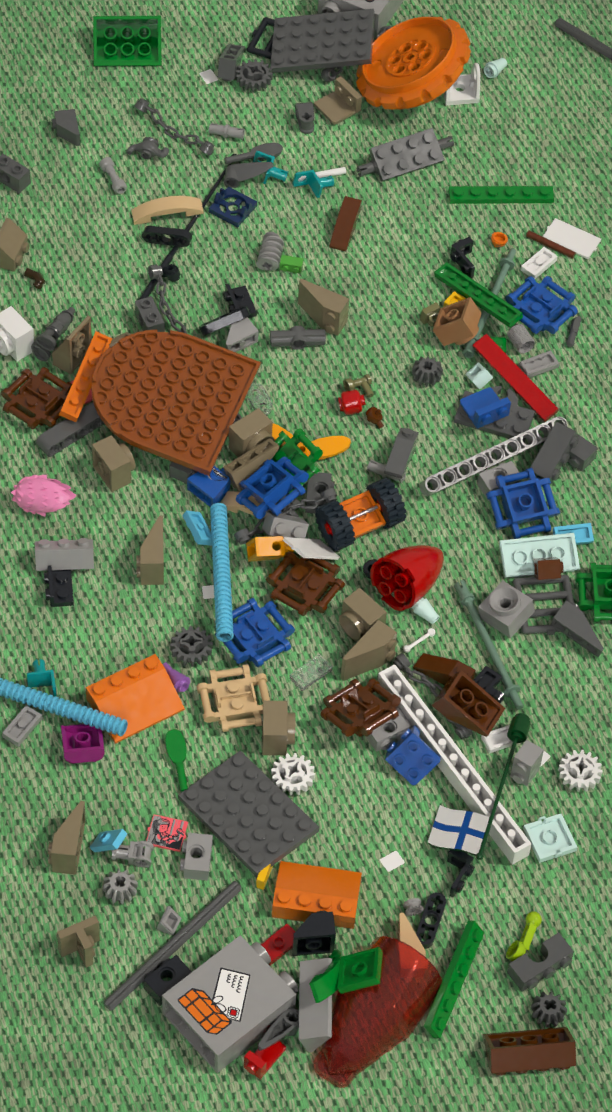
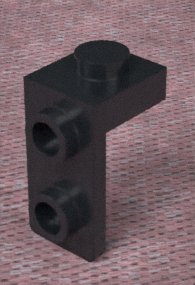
M467 237L452 244L450 257L454 263L460 266L462 273L473 278L475 267L465 256L472 252L473 240Z
M450 850L448 852L447 862L462 869L451 886L449 895L451 897H454L456 892L460 893L465 885L464 879L466 876L470 877L475 868L473 866L474 857L462 851Z

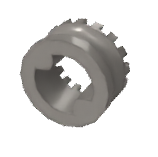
M413 898L403 903V907L406 909L405 914L408 916H413L414 914L415 916V913L417 915L422 913L424 909L421 906V900Z

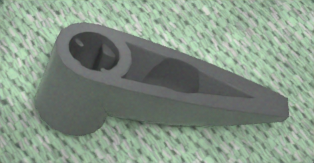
M272 162L229 165L226 167L224 184L227 187L236 188L239 186L240 181L256 177L271 169L274 165Z
M294 1008L284 1011L265 1033L258 1044V1049L262 1051L276 1044L285 1036L295 1035L299 1029V1011Z

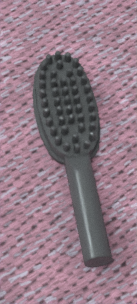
M266 143L252 148L251 152L225 157L224 161L225 164L254 159L256 151L277 157L282 153L283 147L279 143ZM258 157L259 161L265 159L264 157Z

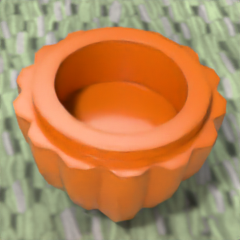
M494 232L491 242L494 247H503L508 242V238L502 232Z

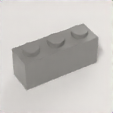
M43 539L35 541L36 571L48 570V565H51L52 570L94 569L93 539H60L58 541Z

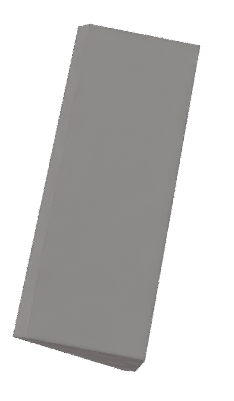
M332 958L300 961L299 1041L308 1052L315 1051L332 1037V995L322 1002L316 1003L309 985L315 975L325 972L331 964Z

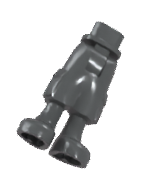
M69 307L68 310L58 314L54 321L46 327L45 331L36 337L31 345V349L37 359L47 361L50 358V351H53L57 346L56 341L65 333L74 319L75 309L73 307Z

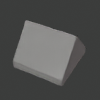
M167 906L157 926V930L174 935L182 918L170 906Z

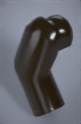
M29 268L26 269L24 276L35 280L33 287L42 289L43 284H45L42 274Z

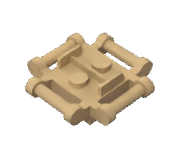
M248 664L242 665L239 668L220 671L214 669L209 670L211 684L200 683L196 686L197 692L201 696L204 722L219 721L222 732L251 725L256 727L262 726L260 714H263V704L257 705L254 686L259 685L262 702L263 700L270 701L266 685L268 681L266 674L260 673L255 677H251ZM238 675L244 676V678L242 679L229 680L223 682L217 681V679ZM208 693L213 694L216 712H213L211 709Z

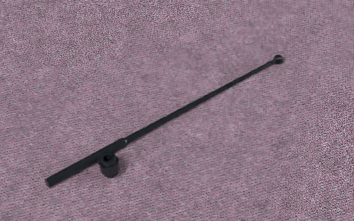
M226 168L203 201V209L224 177ZM194 215L185 230L190 231L199 215ZM174 246L160 265L163 270L161 277H167L171 282L178 281L181 275L179 268L174 264H170L179 246ZM157 279L149 282L138 300L149 297L157 285Z

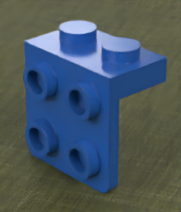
M489 387L462 398L460 405L478 429L509 416L511 402L508 397L500 400L494 390Z
M415 725L411 729H405L400 735L401 739L397 743L393 741L387 747L385 758L411 785L419 783L441 760L440 756L419 737L420 730Z

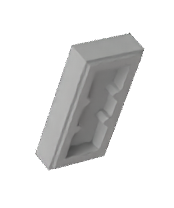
M550 350L520 361L518 366L531 378L558 368L560 363Z

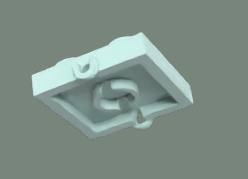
M562 814L548 818L542 816L538 821L524 825L523 830L531 842V847L539 863L577 851L578 847Z

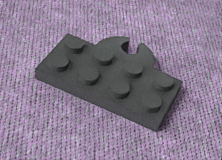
M502 386L491 387L497 396L501 393ZM508 388L506 396L511 402L509 416L480 427L478 430L510 439L530 429L535 411L518 406L517 395ZM465 391L462 398L474 393ZM459 405L454 423L477 429L462 406Z

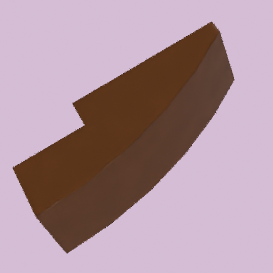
M344 197L329 248L347 251L361 211L362 200Z

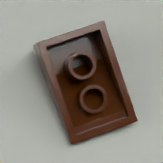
M462 670L449 678L432 704L445 718L485 737L490 734L506 709Z

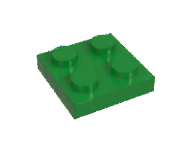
M380 947L341 957L337 987L341 994L380 984L383 955Z

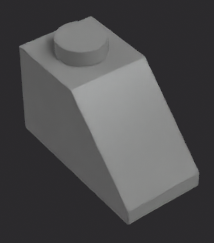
M248 317L231 324L226 341V349L238 352L258 342L259 331Z

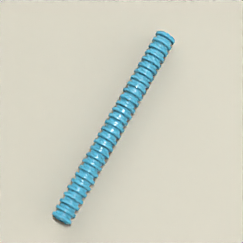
M215 503L210 507L216 638L219 641L227 642L234 637L227 507L223 503Z
M0 678L1 697L5 696L7 699L10 698L13 701L22 702V704L27 703L28 706L38 707L40 710L44 709V711H49L52 714L55 713L58 716L61 714V717L72 718L73 721L78 720L79 723L83 722L85 725L95 726V728H100L103 731L106 730L108 733L112 731V734H118L120 737L126 732L128 726L126 719L122 720L120 717L116 718L114 715L110 716V714H104V712H99L96 709L93 711V708H87V706H82L81 704L76 705L75 702L65 701L63 698L59 699L57 696L54 697L51 694L48 695V693H42V691H37L36 689L31 690L30 687L20 686L18 683L14 684L12 681L9 682L6 679Z

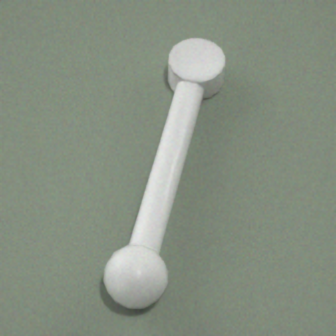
M430 628L427 634L410 645H405L403 651L408 653L412 647L429 636L433 637L435 630Z

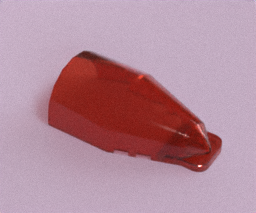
M387 936L376 937L367 949L380 947L383 952L380 984L343 994L339 990L337 992L332 1009V1037L322 1044V1048L313 1062L315 1073L336 1087H348L356 1075L376 1062L382 1055L390 1052L400 1042L408 1039L433 1004L441 986L442 977L435 966L423 954L398 939Z

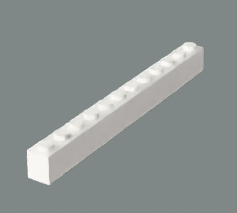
M393 665L378 673L380 685L391 694H396L401 698V703L396 709H401L411 726L415 725L420 730L419 737L440 756L441 760L437 766L470 810L490 817L496 796L397 666ZM498 802L489 835L513 865L529 856L531 842L502 804Z

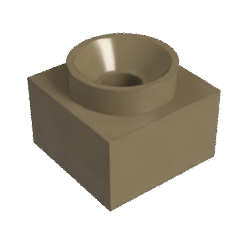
M259 408L229 426V449L237 457H240L269 438L274 441L272 436L273 422Z
M112 435L92 444L93 467L110 491L114 492L130 484L131 471L135 470L136 465L129 448L124 443L118 444Z
M358 588L343 600L339 623L351 639L359 641L378 620L384 624L386 623L387 612L361 588Z
M263 700L262 755L286 756L287 745H295V712H288L287 701Z

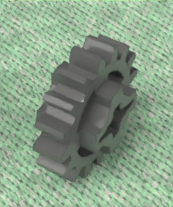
M249 59L248 63L242 62V66L238 65L236 81L240 82V87L245 86V90L251 88L253 92L255 89L261 91V87L266 89L267 85H271V80L273 79L272 69L269 68V64L264 65L263 60L257 62V59H255L254 62H251Z
M189 626V630L182 627L181 633L176 631L175 637L171 638L170 644L172 657L177 656V662L182 660L184 666L190 663L192 667H194L195 662L202 665V659L208 661V655H212L213 642H211L210 635L206 636V630L200 632V627L193 630L192 626Z

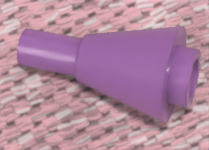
M167 662L163 663L177 693L186 691L190 684V678L172 669Z

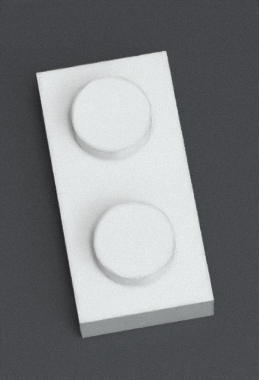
M543 247L521 266V271L536 279L557 261L558 256Z

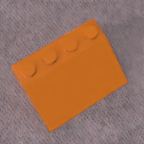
M156 654L86 687V700L93 708V711L96 709L99 712H104V714L108 713L110 716L114 715L116 718L120 717L122 720H127L128 726L123 736L114 735L112 731L108 733L115 744L185 710L165 667Z
M280 861L272 905V917L305 922L312 913L327 911L333 912L336 927L354 929L362 873Z

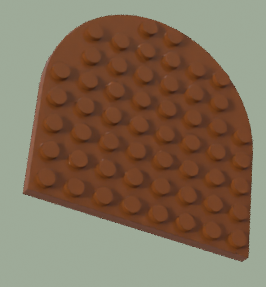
M157 330L136 332L120 339L117 344L111 348L109 347L100 357L92 378V399L101 420L123 441L141 450L210 476L229 435V426L234 424L261 362L178 331L158 332Z

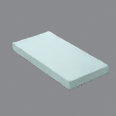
M574 533L499 541L504 579L534 576L533 559L559 558L560 562H563V572L580 570Z

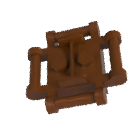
M42 367L36 376L29 369L25 368L21 372L20 377L8 388H4L1 391L2 397L8 401L4 404L3 411L16 416L31 429H35L38 425L42 426L43 424L52 428L60 417L59 413L72 384L70 382L66 383L53 375L46 367ZM45 378L62 388V390H57L43 380ZM19 388V393L15 396L13 393Z
M288 551L275 571L266 578L267 583L275 587L270 598L290 606L302 616H305L312 609L319 613H324L329 602L345 586L341 579H335L340 566L331 564L324 559L303 557L299 559L294 553ZM289 564L294 565L282 581L278 579ZM324 569L328 570L329 573H324ZM331 586V589L327 592V594L324 596V598H323L321 601H319V600L322 598V596L326 593V591L329 589V587Z
M374 678L370 679L364 687L357 679H353L343 689L323 698L326 708L321 711L320 716L341 729L342 734L346 737H350L353 734L359 737L362 735L367 737L372 734L373 730L390 719L394 720L399 717L396 707L401 703V698L396 694H391ZM376 691L388 701L384 703L372 693Z

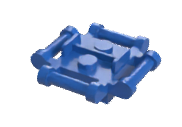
M528 276L519 288L505 297L510 305L522 312L523 318L519 321L528 326L534 334L545 330L555 334L565 321L578 313L577 308L574 305H570L576 295L572 292H567L554 283L549 276H546L540 284L536 282L535 278ZM528 288H531L524 294L523 299L521 301L517 299ZM546 288H551L553 291H555L565 299H560Z
M282 457L277 462L267 459L261 468L248 479L242 480L239 483L243 490L236 496V502L252 511L257 519H262L267 510H271L275 516H278L282 513L281 510L294 499L306 493L304 487L299 483L306 482L309 474L294 466L287 457ZM285 469L289 470L292 474H294V476H292ZM252 495L260 505L256 506L248 498Z
M528 468L523 472L498 475L495 477L499 489L487 492L486 496L492 506L497 530L511 526L514 539L542 531L545 533L551 531L548 517H554L561 513L556 506L552 494L550 478L539 480L536 478L533 468ZM526 478L528 479V481L519 482V483H515V484H511V485H507V486H506V484H505V483H509V482H513V481H517V480H522V479H526ZM541 487H543V490H544V493H545V496H546V500H547V503H548V506H549V510H548V508H547V504H546V501H545V498H544L543 491H542V488H541ZM499 496L502 497V505L506 518H508L507 520H503L497 500ZM541 519L542 524L519 529L518 524Z
M250 598L247 600V603L232 611L233 619L238 617L237 622L233 623L234 637L232 641L223 643L233 654L237 664L248 660L249 662L252 661L256 667H260L268 659L282 651L286 652L291 649L289 641L285 638L295 632V628L288 624L278 612L273 601H269L264 607L259 608L256 600ZM270 613L283 630L279 632L266 615Z

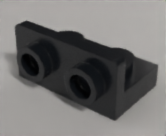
M229 283L225 284L223 298L225 302L229 303V312L247 306L250 312L248 318L256 317L257 311L246 286L231 289Z
M48 565V572L44 573L45 584H49V589H45L46 600H50V607L74 606L71 570L52 571L51 565Z

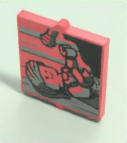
M154 814L151 825L148 827L146 841L151 842L154 847L180 852L183 840L186 839L185 833L188 822Z

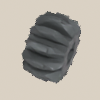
M429 356L426 359L420 357L419 360H415L412 368L414 381H418L419 385L425 383L426 387L429 383L434 386L436 382H440L443 375L441 362L436 361L435 357L430 359Z
M551 990L549 995H547L543 991L540 997L536 996L534 998V1003L531 1005V1010L534 1011L532 1017L538 1018V1025L545 1022L546 1028L549 1027L550 1023L556 1027L558 1022L562 1023L564 1021V1016L567 1014L566 1000H560V994L553 996Z

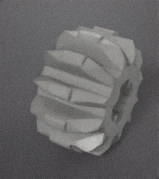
M119 868L116 873L110 871L109 877L104 878L103 891L105 892V897L107 899L112 898L113 904L120 900V903L123 905L124 899L131 902L132 896L137 894L138 882L135 880L134 874L129 875L127 869L123 873Z

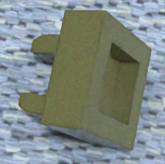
M437 302L422 309L420 321L423 324L428 323L431 327L434 326L435 321L433 319H437L441 308Z

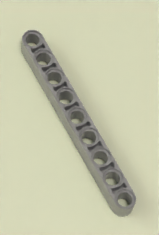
M555 417L442 470L422 481L420 491L425 496H431L546 441L556 421L568 426L567 421L563 417ZM538 430L543 432L544 438L539 435ZM523 437L528 440V445L524 444ZM507 445L512 447L513 452L508 451ZM491 452L497 455V460L492 458ZM475 460L481 462V467L476 465ZM459 467L464 468L465 475L460 473ZM443 475L449 477V482L444 480ZM427 482L433 484V490L428 488Z

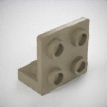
M340 76L336 78L335 91L315 101L314 106L333 125H336L361 111L362 96Z

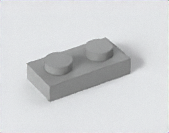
M26 705L2 732V737L19 747L43 719L42 714Z

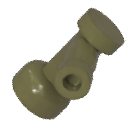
M369 374L356 380L351 378L343 380V386L346 391L355 390V387L361 386L367 398L374 396L369 386L372 384Z

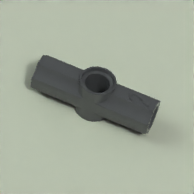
M293 326L290 330L270 331L271 347L291 346L294 350H301L310 345L326 344L325 329L305 330L302 326Z

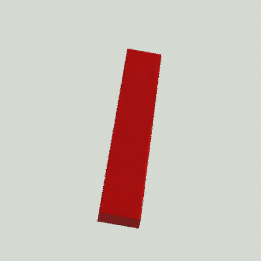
M487 334L473 344V348L544 422L559 411L555 404Z

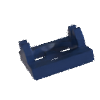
M227 187L225 190L220 188V193H216L214 203L209 207V213L239 227L257 207V201L230 187ZM230 197L237 198L235 202L230 203L225 201L224 199ZM245 202V206H242L240 209V204ZM220 205L226 207L225 213L221 211ZM231 205H235L238 207V209L236 211H230L228 207Z

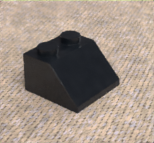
M318 911L312 913L293 934L292 956L325 954L334 951L336 931L333 912Z

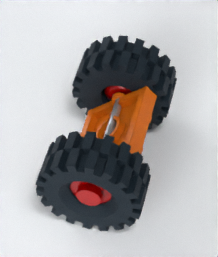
M383 478L368 485L366 492L341 503L333 500L315 509L318 529L322 533V538L324 537L325 542L328 543V546L333 551H338L354 544L356 538L382 526L386 529L405 521V504L402 502L401 494L399 495L398 488H395V484L389 478Z

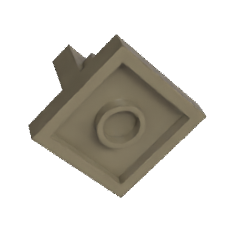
M96 915L57 932L58 951L61 957L77 951L86 968L93 965V956H95L94 943L100 941L99 921Z

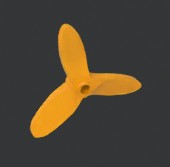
M273 423L272 436L274 441L279 437L278 434L281 431H284L290 439L293 437L286 429ZM329 436L311 441L323 451L322 456L318 460L343 453L351 445V440L345 436ZM284 441L280 447L282 448L286 442ZM300 442L297 445L307 456L311 454L303 443Z

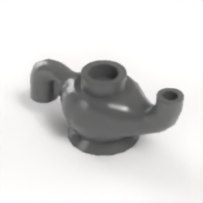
M145 137L141 143L131 145L126 153L131 155L133 151H138L144 159H150L155 156L164 158L168 155L169 149L163 147L160 150L158 149L159 143L157 140Z

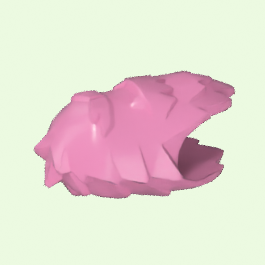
M46 474L24 477L19 481L18 485H14V490L11 491L13 495L12 501L16 502L25 512H31L34 515L37 513L44 517L46 513L65 508L66 505L70 504L69 501L76 497V494L69 490L71 489L69 485L61 483L57 479L47 478Z

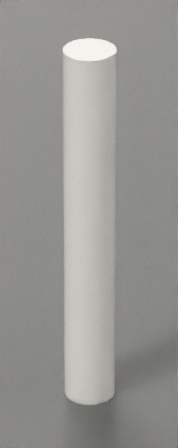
M341 167L315 173L318 178L330 175L336 176L346 174V168ZM306 176L300 177L298 181H303Z

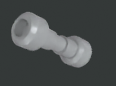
M110 157L103 158L99 165L102 171L110 176L113 183L112 189L116 194L124 193L127 185L116 174L113 160Z

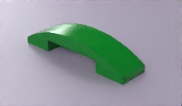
M338 949L334 950L329 958H332V962L325 972L315 975L309 983L316 1003L322 1002L338 990L340 959L342 957Z

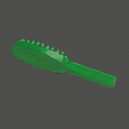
M172 729L166 734V749L171 761L176 765L180 791L182 793L184 790H188L183 764L187 753L186 743L182 733L177 729Z

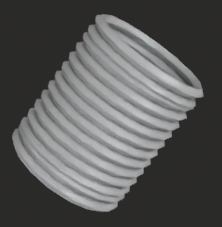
M517 324L508 331L507 336L519 353H527L534 347L535 341L523 324Z

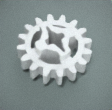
M573 750L572 755L566 753L565 758L561 759L558 768L560 772L559 779H564L563 785L570 784V790L576 787L577 792L581 788L587 792L589 786L594 789L596 783L599 784L603 772L601 770L602 764L597 763L598 757L591 758V752L585 755L584 750H581L580 754Z
M287 753L285 759L280 756L279 763L274 762L271 770L272 782L276 783L279 788L281 787L284 793L286 790L289 791L290 796H292L293 792L300 795V790L307 792L308 786L312 787L313 780H315L314 766H310L311 761H304V755L298 758L297 753H294L293 757H290Z

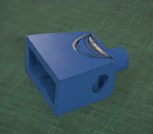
M214 466L210 476L197 472L187 478V490L209 507L219 503L227 491L230 490L231 479L226 475L224 468L219 470Z

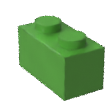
M282 255L279 270L301 273L304 258Z

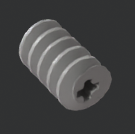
M267 232L263 236L256 266L261 270L273 271L279 267L284 241L278 234Z

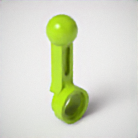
M532 911L526 915V925L520 941H514L506 952V958L513 962L524 955L526 950H529L536 928L542 922L541 915L538 912Z

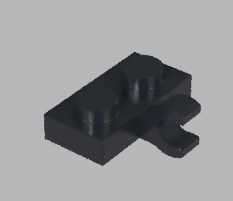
M485 666L473 681L501 704L504 694L495 689V687L502 680V676L488 666Z

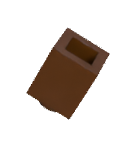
M559 558L533 559L534 577L536 579L561 578L564 567L563 562H560Z

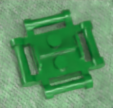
M301 428L295 430L291 439L284 431L278 434L279 437L274 442L279 446L284 441L286 444L273 456L272 460L274 462H277L282 457H287L294 466L309 474L308 480L314 474L317 475L321 471L314 463L322 456L323 451L305 436L306 433ZM300 442L311 452L309 456L297 446ZM285 469L292 476H294V474H292L289 470Z
M590 563L589 573H578L575 575L579 594L577 606L581 611L593 609V622L612 620V613H600V609L612 610V565ZM586 582H591L592 600L586 599Z

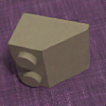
M6 217L0 229V268L15 272L17 266H21L23 255L28 252L30 244L28 243L27 234L10 218Z

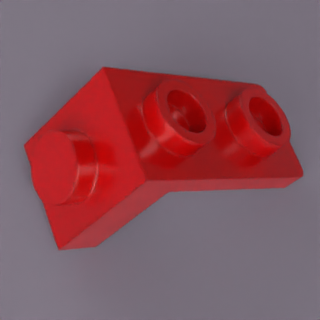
M279 1041L262 1051L257 1049L253 1053L249 1050L244 1056V1068L261 1080L285 1052L286 1046Z

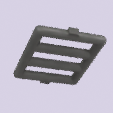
M561 575V578L538 580L535 577L513 579V587L522 592V585L563 583L564 591L528 593L525 595L532 598L533 601L566 599L568 602L574 603L568 575ZM561 607L535 609V612L530 617L555 616ZM528 621L521 626L523 634L547 633V635H555V632H561L552 625L528 626Z

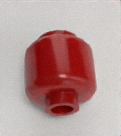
M356 389L342 392L341 397H338L340 411H344L346 415L360 413L363 410L362 406L366 405L364 394L360 395V392Z

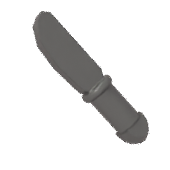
M581 316L575 317L572 321L569 337L566 341L568 347H573L575 344V338L582 319Z

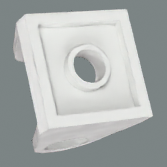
M478 63L473 64L471 74L460 75L455 83L443 93L445 105L479 103L480 67ZM461 88L463 91H457L456 89Z

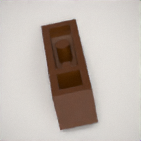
M426 653L421 655L413 669L443 685L460 670L474 680L476 671L458 660Z

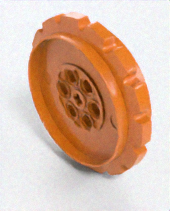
M417 17L391 27L373 42L372 64L358 66L356 73L358 80L356 84L362 97H365L366 101L372 106L379 107L382 105L384 109L389 110L414 108L436 99L455 83L464 70V64L468 62L471 53L469 37L458 22L452 19L444 21L442 17Z

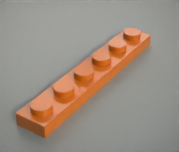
M95 331L59 413L60 416L74 422L77 421L92 387L94 369L102 354L109 348L112 338Z

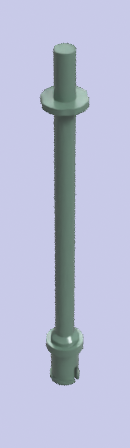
M513 248L509 250L507 257L502 258L499 262L502 268L491 291L495 295H498L508 270H513L515 266L513 258L516 250ZM484 310L478 323V333L467 342L462 352L466 358L474 356L475 349L473 344L480 339V334L489 316V313Z
M464 580L460 581L461 587L459 582H456L454 588L460 597L459 601L461 605L467 607L499 674L502 676L506 687L503 693L504 696L511 697L517 710L522 709L524 705L518 695L521 688L519 685H513L473 604L475 600L474 595L470 593Z

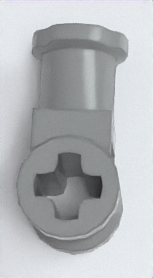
M130 841V846L120 845L118 849L112 850V860L124 859L128 860L130 865L143 868L150 867L152 864L150 857L151 852L154 850V845L148 841Z

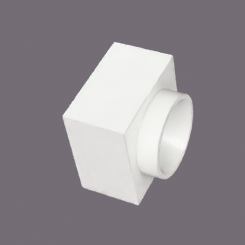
M11 306L0 313V353L4 356L10 354L18 362L33 353L31 345L34 343V329Z

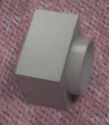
M503 580L478 607L480 618L509 638L535 612L533 599Z

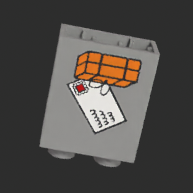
M241 935L162 995V1014L216 1073L220 1072L263 1038L268 1029L284 1011L289 1008L295 1009L296 993L299 991L296 982L287 972L282 971L278 975L268 965L271 959L261 944L254 942L252 945H249Z

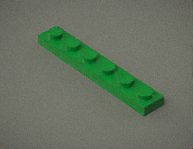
M449 186L448 190L450 204L554 203L553 186Z
M448 262L434 272L437 279L465 298L471 297L478 307L511 328L523 318L521 311Z
M467 921L425 1021L424 1027L433 1038H441L464 980L468 975L469 968L475 958L479 944L483 939L484 932L476 921Z

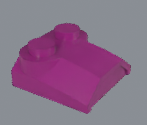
M89 724L61 725L65 761L72 764L96 762L104 757L103 734L100 728L91 727Z

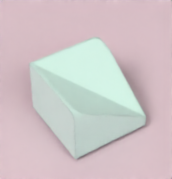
M479 362L465 374L479 389L483 388L493 378Z

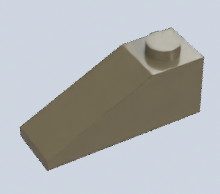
M269 438L225 465L223 468L226 475L231 479V485L238 491L243 490L239 483L242 480L248 479L261 468L267 459L271 460L280 448L279 445Z

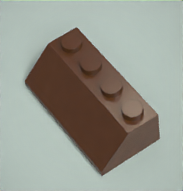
M567 1027L483 1034L487 1063L492 1074L505 1075L507 1072L526 1073L528 1070L548 1071L549 1068L565 1070L571 1066H576V1042Z

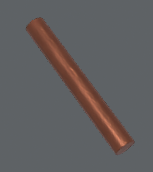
M530 230L526 234V237L572 259L576 255V252Z

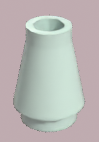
M500 58L486 63L484 74L488 78H496L507 66L506 59Z
M422 598L411 607L414 610L413 613L432 625L440 618L427 598Z

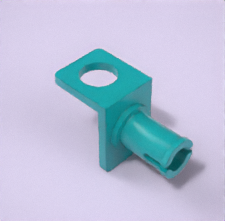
M256 151L253 162H261L258 157H264L267 162L273 163L275 157ZM273 166L267 170L263 183L266 184L270 176L285 182L289 171Z
M314 170L295 173L292 185L296 187L309 184L315 196L320 198L322 188L334 186V178L331 175L318 178ZM306 176L303 181H298L300 177Z
M39 659L40 665H38V660L33 661L34 672L27 673L28 687L52 685L53 696H57L53 670H46L45 661Z

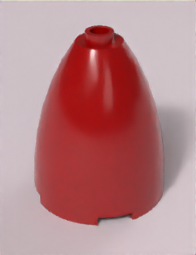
M429 545L408 546L390 552L373 563L370 572L372 586H376L378 592L383 596L381 599L394 610L403 611L411 608L430 591L438 579L443 567V553L439 548Z

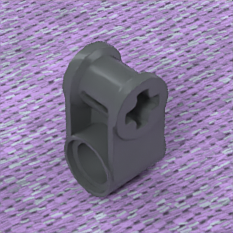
M313 102L295 103L299 130L304 134L312 133L314 131Z

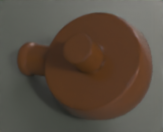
M371 407L366 411L367 420L377 424L379 429L384 427L381 422V410Z

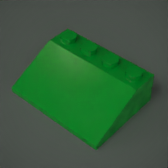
M93 16L94 66H162L161 16Z

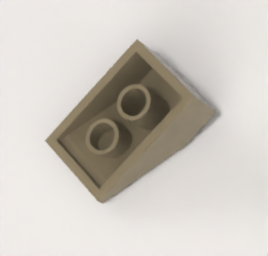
M304 279L299 280L298 304L321 329H325L329 334L338 336L348 321L349 298Z
M87 316L69 336L67 335L64 338L63 343L52 352L53 365L70 375L82 363L91 343L90 316Z
M163 516L157 518L140 547V555H136L137 578H140L141 585H164Z
M378 620L342 658L340 679L343 681L381 667L387 661L390 662L396 655L397 632Z
M85 801L78 803L54 834L53 842L48 844V864L52 865V872L77 875L86 822Z

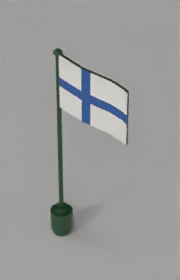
M518 713L511 720L507 737L513 743L490 817L471 811L453 810L440 805L428 840L429 845L439 849L462 851L475 855L478 860L484 858L482 854L516 744L526 741L531 726L530 718L526 714Z

